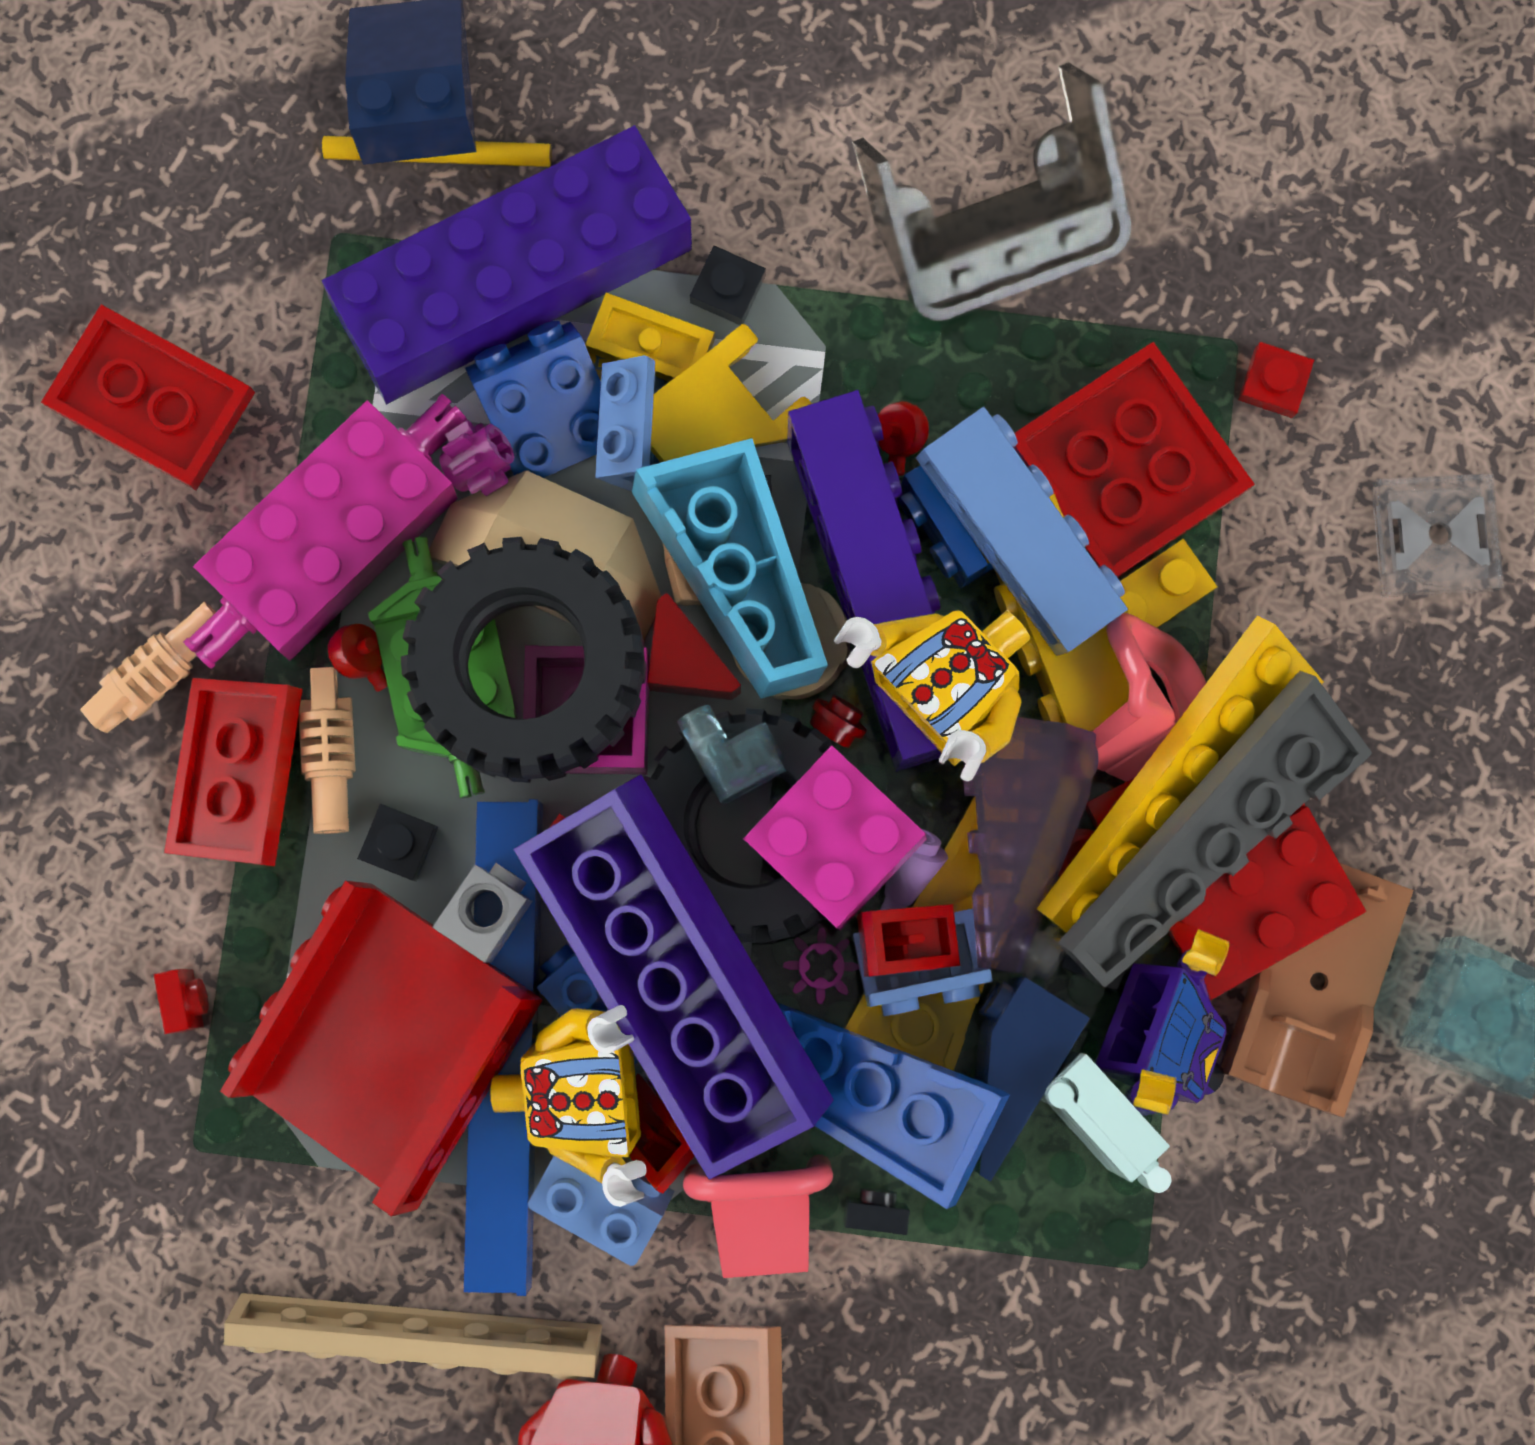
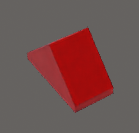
M665 593L657 600L647 681L649 690L733 700L740 695L741 684L670 595Z
M953 904L867 911L857 915L864 977L961 966Z
M638 1073L635 1077L641 1137L629 1157L632 1161L639 1160L646 1165L645 1177L655 1190L664 1194L695 1155L653 1084Z

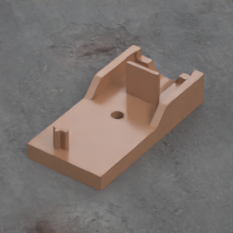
M1340 863L1367 912L1251 978L1221 1067L1223 1068L1224 1075L1325 1113L1344 1118L1373 1033L1374 1007L1414 890ZM1315 973H1320L1325 978V985L1320 990L1314 989L1310 983V979Z
M679 1323L665 1325V1422L673 1445H783L781 1326Z

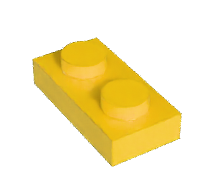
M606 292L585 345L588 353L610 361L643 355L655 360V376L670 382L711 350L715 341V332Z
M1182 539L1121 580L1120 582L1125 590V594L1120 598L1128 608L1125 613L1132 614L1159 628L1211 593L1218 586L1186 541Z

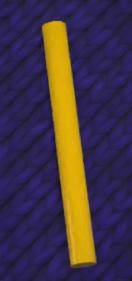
M323 136L322 153L324 159L361 160L352 137ZM476 141L477 152L393 162L551 167L552 146L545 143Z

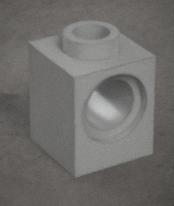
M495 863L490 872L474 865L432 928L483 962L492 963L533 902L520 893L526 882ZM489 891L495 892L502 901V915L495 924L482 927L473 919L471 912L472 904L480 894Z

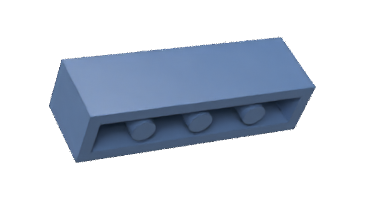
M983 406L925 447L916 457V460L1054 654L1058 656L1069 653L1128 610L1120 598L1125 594V590L1109 567L1106 565L1098 567L1085 549L1089 545V539L1080 524L1069 514L1062 517L1049 497L1054 492L1046 476L1034 464L1027 467L1013 448L1018 444V441L1009 424L998 414L991 417Z

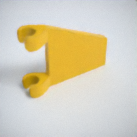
M746 324L738 326L713 349L654 393L651 452L660 463L750 438L753 439L755 447L786 442L788 411L812 404L805 396L801 397L777 418L772 420L729 368L744 358L751 350V347L758 341L757 336Z

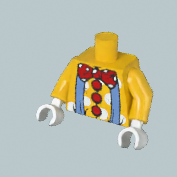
M960 610L953 611L946 616L934 613L873 624L865 618L853 617L845 622L835 637V644L839 645L842 642H849L856 646L846 660L852 668L862 666L870 655L877 656L871 661L875 682L942 753L939 758L941 764H945L946 760H949L953 766L957 765L961 760L966 763L960 775V778L964 781L972 780L980 764L1003 749L1011 741L1022 701L1018 693L1019 671L1008 658L1030 640L1028 631L1012 613L1005 611L983 631Z
M619 1005L606 1012L574 1008L538 1033L535 1043L521 1058V1074L495 1075L493 1077L490 1091L491 1104L495 1113L525 1112L527 1138L532 1145L546 1147L553 1156L600 1182L608 1201L614 1206L621 1207L644 1198V1193L635 1189L631 1180L645 1176L647 1170L646 1165L642 1161L635 1160L625 1163L624 1159L621 1158L629 1157L641 1137L634 1056L629 1046V1043L634 1041V1036L632 1034H623L616 1024V1021L627 1016L625 1006Z

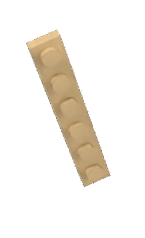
M246 1293L240 1294L224 1323V1345L244 1347L246 1350L254 1353L283 1350L305 1352L308 1356L320 1359L340 1355L363 1357L378 1364L408 1361L427 1363L437 1369H452L458 1366L488 1368L490 1371L502 1375L523 1371L550 1374L554 1378L561 1380H573L579 1377L594 1378L602 1334L601 1324Z

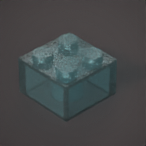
M1465 936L1441 938L1397 1047L1506 1096L1532 1100L1535 1093V968Z

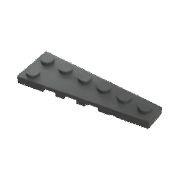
M1299 671L1058 942L1090 979L1105 988L1164 937L1176 922L1183 920L1205 901L1206 889L1224 873L1234 876L1249 862L1246 854L1267 835L1274 838L1281 835L1293 824L1289 817L1310 798L1320 801L1372 754L1366 743L1316 676L1303 671Z

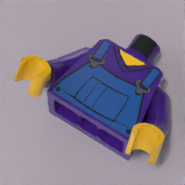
M1198 929L1192 948L1182 954L1175 967L1133 963L1095 1063L1104 1074L1130 1086L1124 1096L1142 1116L1156 1113L1168 1115L1178 1101L1196 1104L1203 1099L1204 1095L1214 1093L1220 1088L1224 1080L1223 1068L1216 1061L1226 1036V1024L1211 1005L1204 978L1208 973L1214 976L1219 973L1226 959L1230 943L1225 939Z

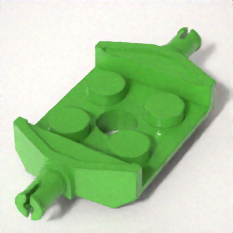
M417 537L415 540L419 553L418 556L412 539L402 543L411 575L408 579L409 582L368 612L370 622L374 625L399 734V736H396L398 746L402 749L422 754L449 758V762L454 764L460 793L459 797L469 798L472 797L469 779L473 794L477 796L485 793L480 772L450 754L447 749L436 742L424 728L425 723L420 715L413 711L407 693L410 691L409 681L402 676L401 656L408 655L409 645L402 638L406 621L416 620L420 608L414 602L423 587L432 591L442 580L437 572H433L428 538ZM494 618L479 633L472 646L468 662L469 676L477 695L489 708L502 715L517 718Z

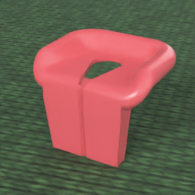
M1124 612L1107 624V636L1128 680L1129 700L1074 748L1081 762L1127 782L1137 776L1207 682L1194 658L1180 642L1140 618ZM1149 666L1162 679L1172 708L1153 679Z
M820 1154L812 1156L804 1169L720 1175L710 1180L700 1164L689 1166L685 1171L683 1180L684 1192L692 1199L711 1202L723 1278L808 1272L809 1195L828 1187L833 1180V1171L830 1160Z

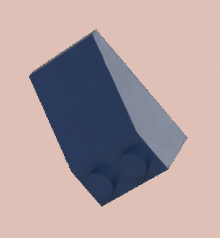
M420 0L350 8L345 74L349 130L363 165L477 152L463 0Z
M1010 977L1008 982L1003 981L1002 983L996 981L978 1010L986 1018L979 1027L975 1080L1010 1094L973 1169L990 1182L1090 1019L1026 977Z

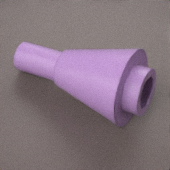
M922 829L926 833L927 840L885 883L884 894L886 897L880 910L907 908L909 905H912L948 860V855L940 847L941 841L937 836Z

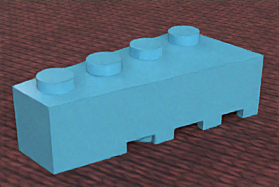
M750 438L636 469L632 488L633 496L760 699L817 683L827 668L828 663L753 439Z

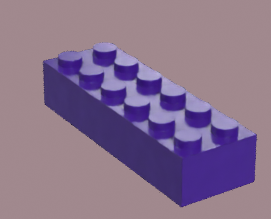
M634 125L321 281L335 314L387 405L474 361V357L481 351L495 345L508 344L529 333L537 326L553 321L604 295L606 292L608 293L691 251V218Z
M855 390L788 411L787 444L841 608L847 620L853 617H861L873 624L934 614L935 611L941 609L939 597L931 576H920L916 554L921 553L920 540L912 519H901L897 498L902 496V488L893 462L883 464L880 456L878 441L883 440L884 437L877 411L873 405L864 407L859 390ZM870 655L861 666L895 772L940 758L942 753L875 682L871 661L877 656Z
M641 774L514 848L516 855L608 1010L619 1005L625 1006L627 1016L616 1021V1024L623 1034H632L634 1036V1041L629 1043V1046L709 1180L816 1125L834 1099Z

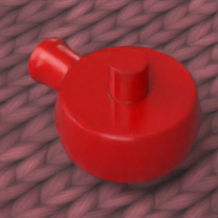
M899 401L887 405L878 414L884 437L878 443L880 448L889 454L888 462H893L898 476H903L905 474L906 457L917 453L923 448L928 438L929 424L922 409L909 402Z
M360 623L340 627L332 635L328 644V655L333 667L338 673L349 679L367 678L376 692L385 689L388 685L385 672L380 667L382 658L376 632L367 625Z

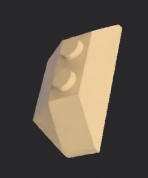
M527 470L508 478L509 482L487 496L479 491L450 505L429 548L431 560L441 565H445L451 560L457 567L470 559L468 549L485 543L489 550L503 547V538L522 537L525 544L537 545L540 538L558 541L561 548L565 551L572 553L575 549H578L591 557L596 567L601 571L607 570L618 582L622 593L630 601L641 629L643 641H645L655 620L657 600L661 597L633 518ZM534 606L540 610H543L551 615H554L562 620L569 622L564 616H562L561 614L552 609H549L547 607Z

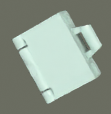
M1070 1050L1040 1101L1047 1103L1107 1170L1131 1183L1137 1178L1141 1185L1153 1192L1161 1193L1166 1191L1171 1184V1175L1166 1169L1158 1166L1159 1163L1156 1160L1170 1145L1087 1054Z

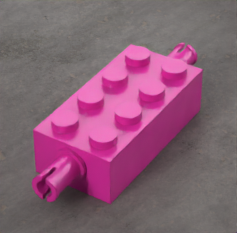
M441 394L429 409L407 430H404L401 427L397 429L368 400L363 403L193 566L223 596L220 600L223 606L190 638H186L183 643L205 665L212 669L215 663L248 631L253 635L259 631L284 657L291 661L405 550L402 544L404 541L409 539L414 541L458 499L452 482L432 464L433 459L431 455L447 441L445 436L447 432L467 420L465 415L456 405L452 408L450 406L451 400Z

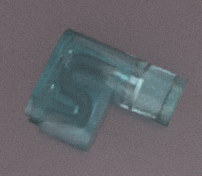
M710 705L701 706L677 721L721 804L739 798L786 771L780 760L784 755L766 723L756 725L729 740Z

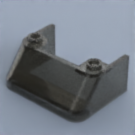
M1069 62L1058 66L1070 122L1048 130L1038 140L1033 153L1037 181L937 218L933 216L928 198L919 189L910 185L895 186L889 161L864 138L853 141L876 228L911 304L921 315L930 320H946L1111 259L1125 248L1131 235V221L1101 81Z

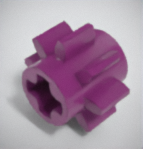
M466 420L445 434L449 443L442 447L444 453L440 455V465L444 475L457 490L461 492L469 490L472 494L481 490L487 496L509 482L504 473L511 469L509 464L514 461V453L508 439L499 428L492 424L484 426L481 422L473 426L469 420Z
M819 928L817 943L808 946L802 939L796 937L793 940L794 944L802 954L798 961L783 963V968L798 970L801 980L794 985L792 991L795 994L799 993L807 985L816 988L815 998L817 1004H823L825 989L832 986L838 992L847 995L849 993L848 988L840 979L844 971L852 972L859 969L858 964L854 962H844L841 954L848 947L850 941L846 938L834 947L826 943L827 934L824 928ZM813 950L820 956L828 951L833 953L836 960L832 963L831 968L836 975L831 981L828 982L823 977H819L813 982L808 979L805 973L811 965L805 957L810 951Z

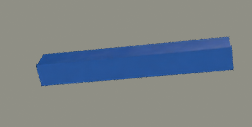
M529 799V802H477L475 865L484 868L488 872H490L495 863L501 865L526 882L520 893L533 901L490 964L539 996V990L536 987L539 982L541 895L516 855L514 848L543 832V803L538 799ZM484 892L476 897L474 900V920L478 925L488 927L500 919L503 905L500 897L495 892ZM538 1009L498 1075L521 1074V1058L535 1043L538 1036ZM490 1088L468 1124L464 1292L517 1293L516 1296H526L532 1288L534 1211L528 1207V1202L534 1193L535 1146L527 1138L525 1112L495 1113L491 1104Z

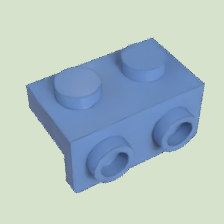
M643 355L602 363L595 478L631 492L636 469L660 463L651 452L654 393L664 386V380L655 376V360Z
M974 909L954 912L961 966L864 977L859 932L853 933L852 938L867 1007L881 1005L883 1016H890L920 1009L918 997L942 992L944 1004L981 996L978 984L992 982L993 979L991 970L986 968Z
M553 1156L528 1202V1207L622 1262L634 1266L662 1219L675 1191L668 1188L662 1194L655 1190L645 1176L631 1181L635 1189L644 1193V1198L621 1207L614 1206L605 1197L603 1186L600 1182Z

